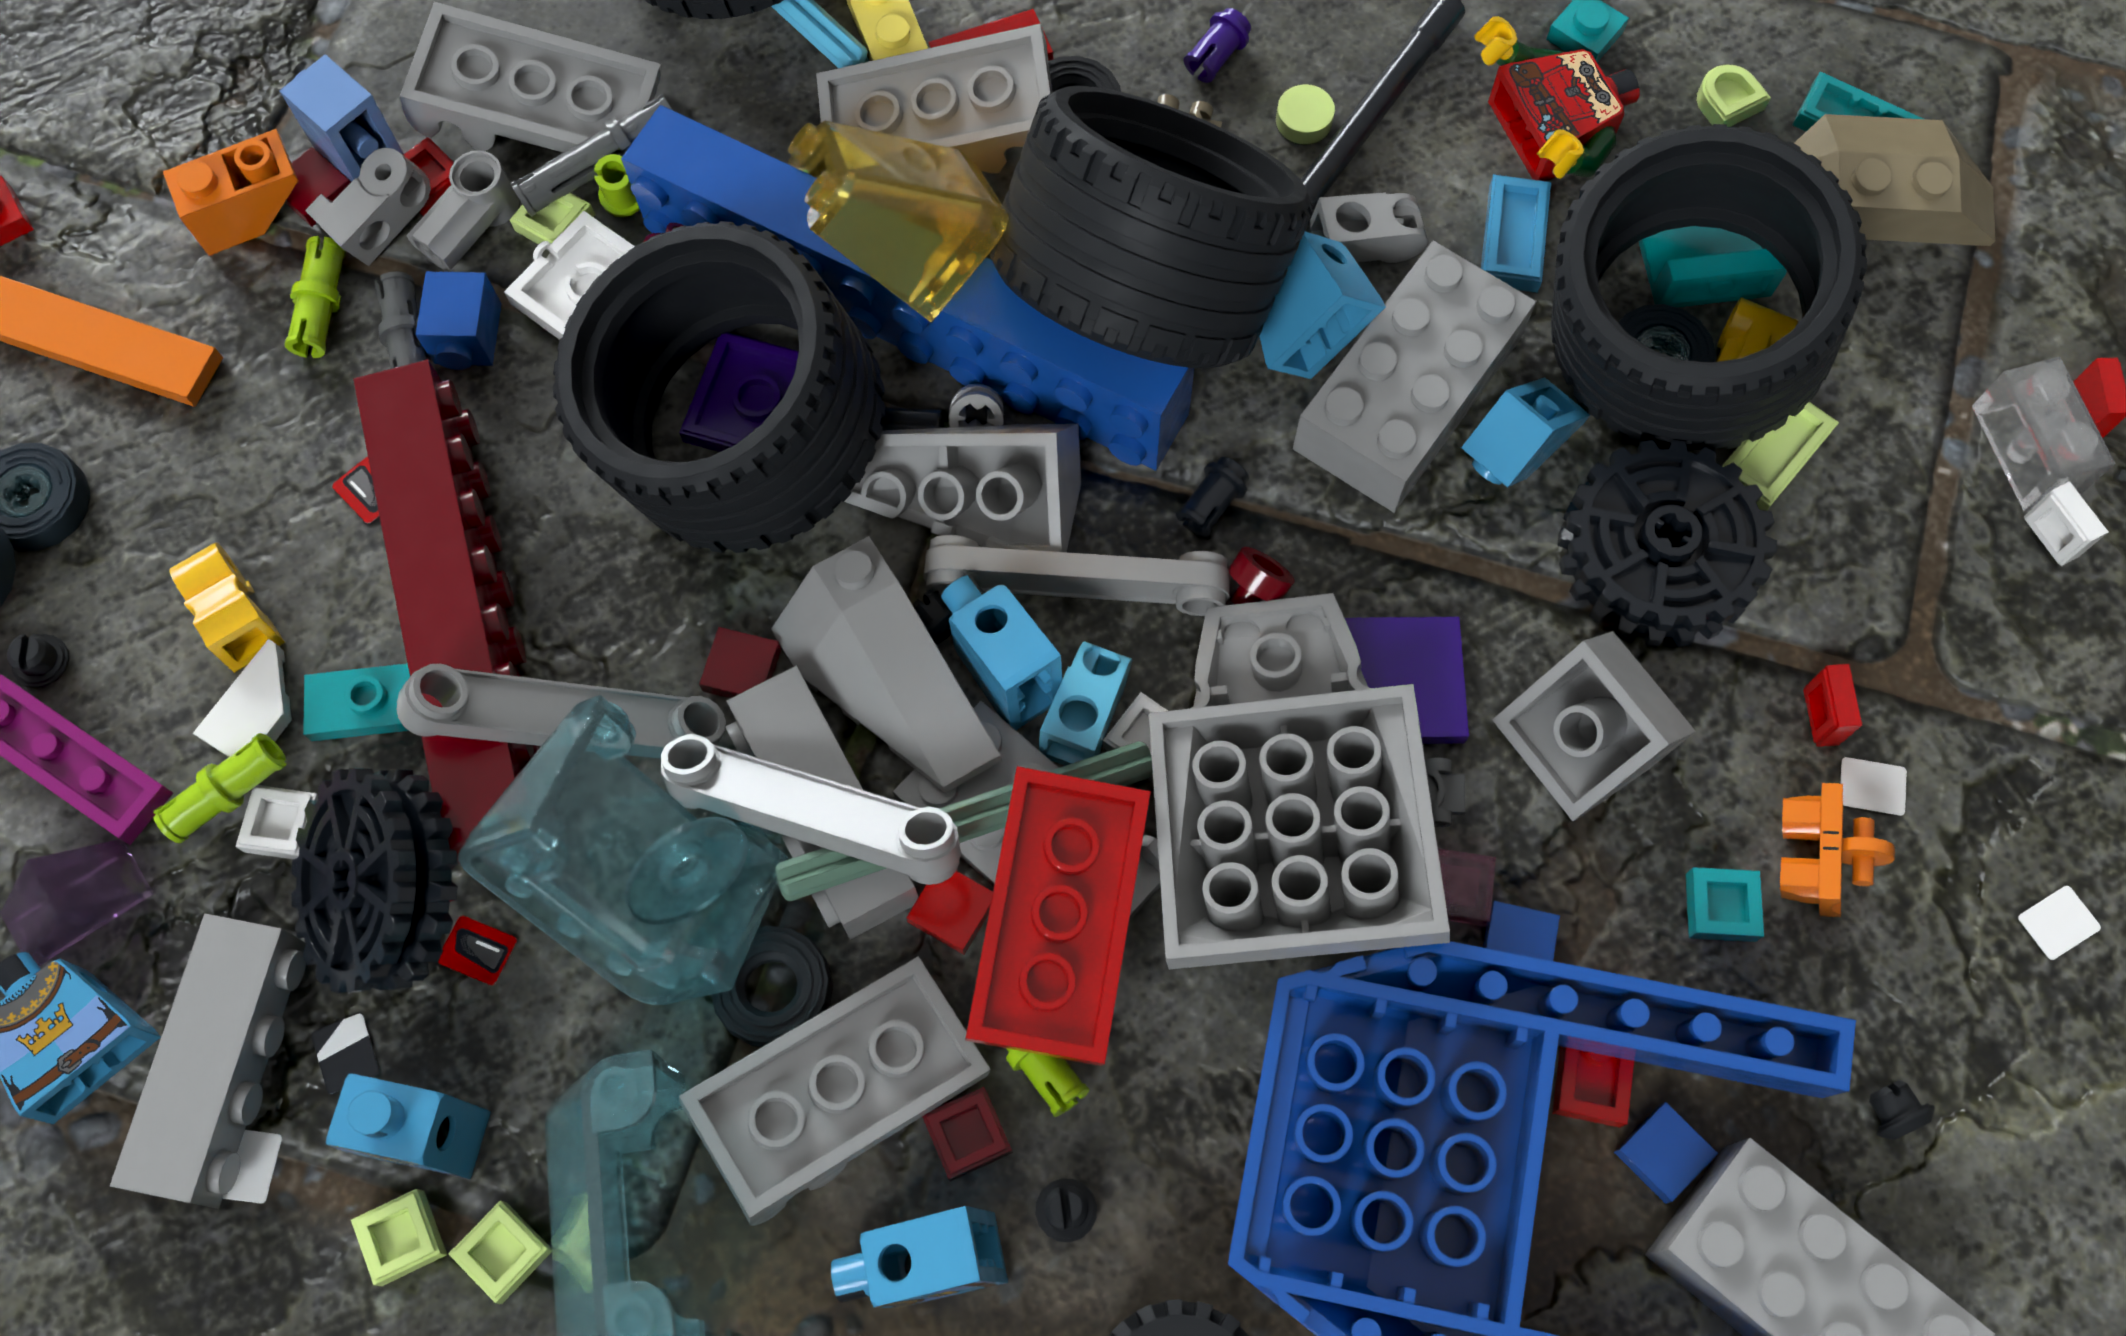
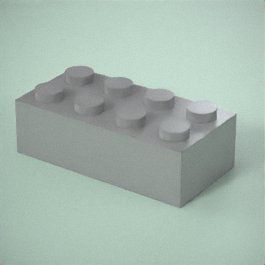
M1433 240L1385 303L1386 308L1371 321L1300 415L1293 450L1395 513L1520 341L1537 301Z
M1751 1138L1744 1139L1722 1149L1645 1253V1256L1742 1336H1995L1994 1332Z

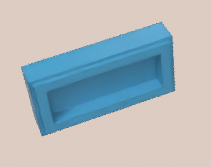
M1493 174L1489 185L1481 269L1517 290L1538 293L1543 277L1551 182Z

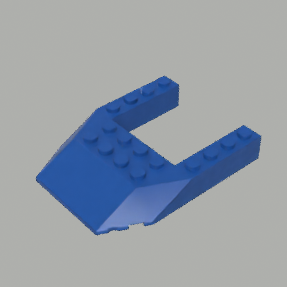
M1452 941L1443 944L1393 948L1367 956L1361 955L1339 961L1334 965L1313 971L1306 970L1278 978L1227 1265L1315 1336H1559L1520 1327L1557 1047H1568L1762 1087L1826 1098L1849 1092L1856 1020Z

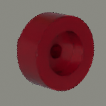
M1242 547L1228 568L1231 577L1239 584V587L1231 597L1233 604L1259 602L1260 599L1265 601L1284 599L1295 582L1292 574L1279 562L1251 547Z

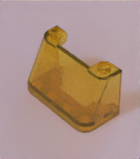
M826 120L816 127L810 122L807 123L797 133L789 146L788 152L792 155L788 160L789 165L817 178L809 188L804 202L810 206L807 213L809 229L931 323L992 251L1006 230L1009 221L1008 213L977 164L958 149Z

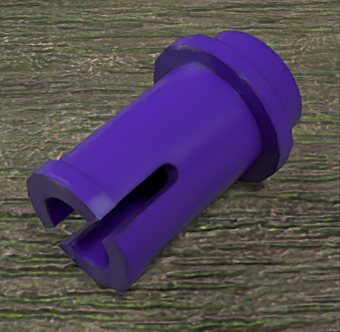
M1226 8L1223 12H1216L1210 19V29L1192 51L1188 52L1183 58L1184 65L1189 73L1194 75L1202 65L1204 70L1198 76V80L1210 83L1235 50H1242L1249 43L1248 34L1251 32V25L1247 18L1233 8Z

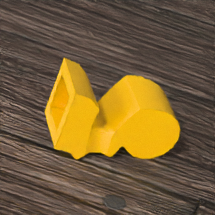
M217 542L169 569L175 585L186 600L184 605L195 616L193 624L206 647L234 673L247 666L268 639L278 646L285 643L268 616L248 597L255 593L248 580L245 581L232 559Z

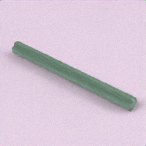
M1137 741L1049 772L1127 786L1148 779L1152 775V755L1144 742ZM1013 784L939 808L947 812L952 822L956 825L959 843L1005 828ZM821 848L780 862L776 866L775 876L783 897L787 901H793L886 868Z

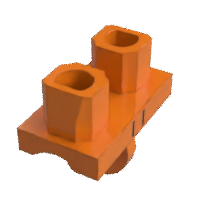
M1822 783L1821 796L1807 795L1783 798V839L1820 840V859L1781 857V898L1802 903L1819 904L1820 916L1841 917L1842 863L1852 865V884L1856 886H1872L1874 884V866L1887 865L1895 860V846L1893 843L1874 838V819L1866 817L1855 818L1853 820V837L1843 838V784Z

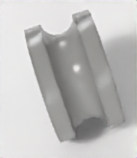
M969 384L959 389L952 397L949 413L950 428L1003 425V402L999 394L991 387L983 384ZM971 404L978 410L986 405L990 408L987 410L988 423L982 425L980 421L975 419L967 424L964 421L966 418L965 406Z

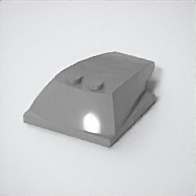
M1333 593L1207 608L1195 664L1194 681L1197 689L1193 707L1190 709L1149 713L1165 957L1168 969L1450 943V928L1414 684L1380 688L1368 687L1361 671V660L1357 646Z

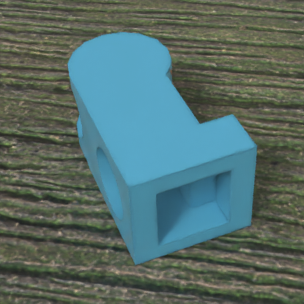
M1086 641L1082 642L1071 667L1068 666L1040 729L1039 751L1051 761L1064 766L1101 753L1103 740L1126 686L1132 658Z

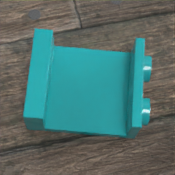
M1690 226L1670 229L1638 241L1655 305L1666 304L1673 307H1685L1736 301L1740 297L1744 299L1770 297L1787 273L1785 267L1767 249H1762V246L1746 236L1721 228Z

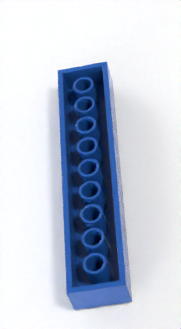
M659 105L621 158L631 184V191L635 195L644 219L643 223L651 233H665L669 223H679L687 227L703 222L718 224L721 221L733 222L736 226L743 224L755 226L759 232L769 231L775 234L779 240H786L794 246L800 255L803 254L865 338L874 339L878 337L897 346L903 355L920 364L930 362L949 371L951 376L964 386L969 384L989 386L1002 397L1006 404L1018 412L1024 414H1032L1034 412L1055 422V424H1078L1079 440L1089 438L1109 448L1110 452L1117 459L1126 464L1137 466L1141 463L1157 471L1189 415L1194 368L1150 361L1112 349L1083 337L1044 316L1018 297L1004 283L991 259L669 108Z

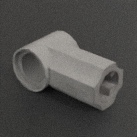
M470 151L455 160L450 168L449 179L451 186L407 234L411 244L424 254L429 261L444 271L445 269L451 271L488 227H496L507 223L519 208V198L510 184L509 177L499 160L493 154L486 151Z

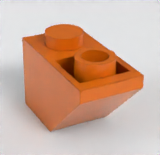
M277 129L163 171L179 218L208 256L264 235L298 182Z

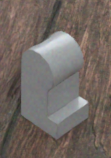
M381 148L367 156L361 166L360 176L357 179L355 178L333 202L323 194H320L305 211L341 248L370 266L425 205L431 190L430 181L424 171L400 152L392 148Z
M1386 192L1320 197L1306 232L1342 243L1347 247L1357 263L1376 260L1387 263L1406 261L1421 253L1428 243L1418 201L1415 196L1407 193L1386 194Z

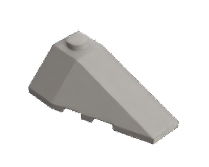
M1011 424L882 431L880 439L876 441V452L872 461L868 462L864 470L866 472L860 483L855 484L850 496L844 501L892 519L899 517L931 529V533L940 536H964L974 540L982 547L1067 553L1081 487L1079 425Z
M868 536L814 565L771 628L793 667L797 665L807 686L815 692L819 690L841 707L843 714L857 725L863 724L886 742L893 753L945 793L1001 762L1000 753L899 581L871 538Z

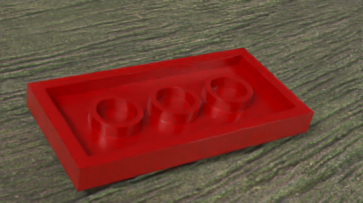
M1017 766L965 1041L1099 1066L1105 1064L1151 791Z

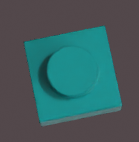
M1572 0L1552 23L1546 40L1565 52L1581 49L1589 51L1598 63L1622 35L1629 17L1601 0Z
M1693 867L1686 873L1688 934L1690 939L1757 942L1764 937L1760 871Z

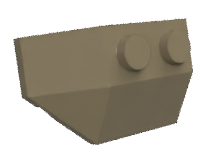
M1825 114L1794 143L1800 146L1801 151L1807 155H1813L1822 162L1821 166L1826 171H1832L1839 179L1838 184L1840 188L1848 191L1853 200L1851 206L1854 211H1858L1862 221L1859 232L1865 234L1866 240L1991 246L1995 242L1993 186L1943 120Z

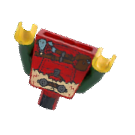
M1499 16L1492 17L1474 35L1476 41L1486 45L1481 52L1483 62L1486 65H1493L1495 63L1500 65L1488 103L1533 180L1548 182L1555 177L1561 179L1566 174L1586 178L1595 175L1596 171L1616 146V133L1625 115L1624 106L1633 104L1639 99L1640 90L1636 76L1631 70L1625 69L1605 77L1592 53L1584 49L1561 52L1528 47L1517 40L1516 32L1509 22Z

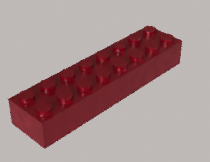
M428 359L353 378L410 676L415 671L429 664L441 663L454 669L520 677L517 665L526 663V653L516 626L509 628L506 608L514 606V597L504 570L497 571L494 553L501 552L503 547L493 516H486L482 499L491 497V489L482 463L480 461L474 462L471 446L480 444V438L471 411L469 409L462 410L453 382L451 380L442 382ZM421 693L432 705L443 707L439 700L433 696ZM440 735L422 736L432 792H439L443 800L440 812L442 818H450L453 831L448 839L450 850H457L459 865L479 882L485 884L559 863L555 841L562 840L564 833L555 803L553 801L546 803L542 781L551 779V771L543 746Z

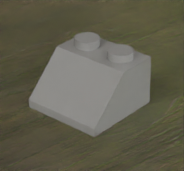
M1613 631L1582 641L1492 719L1572 821L1577 820L1648 771L1696 732Z

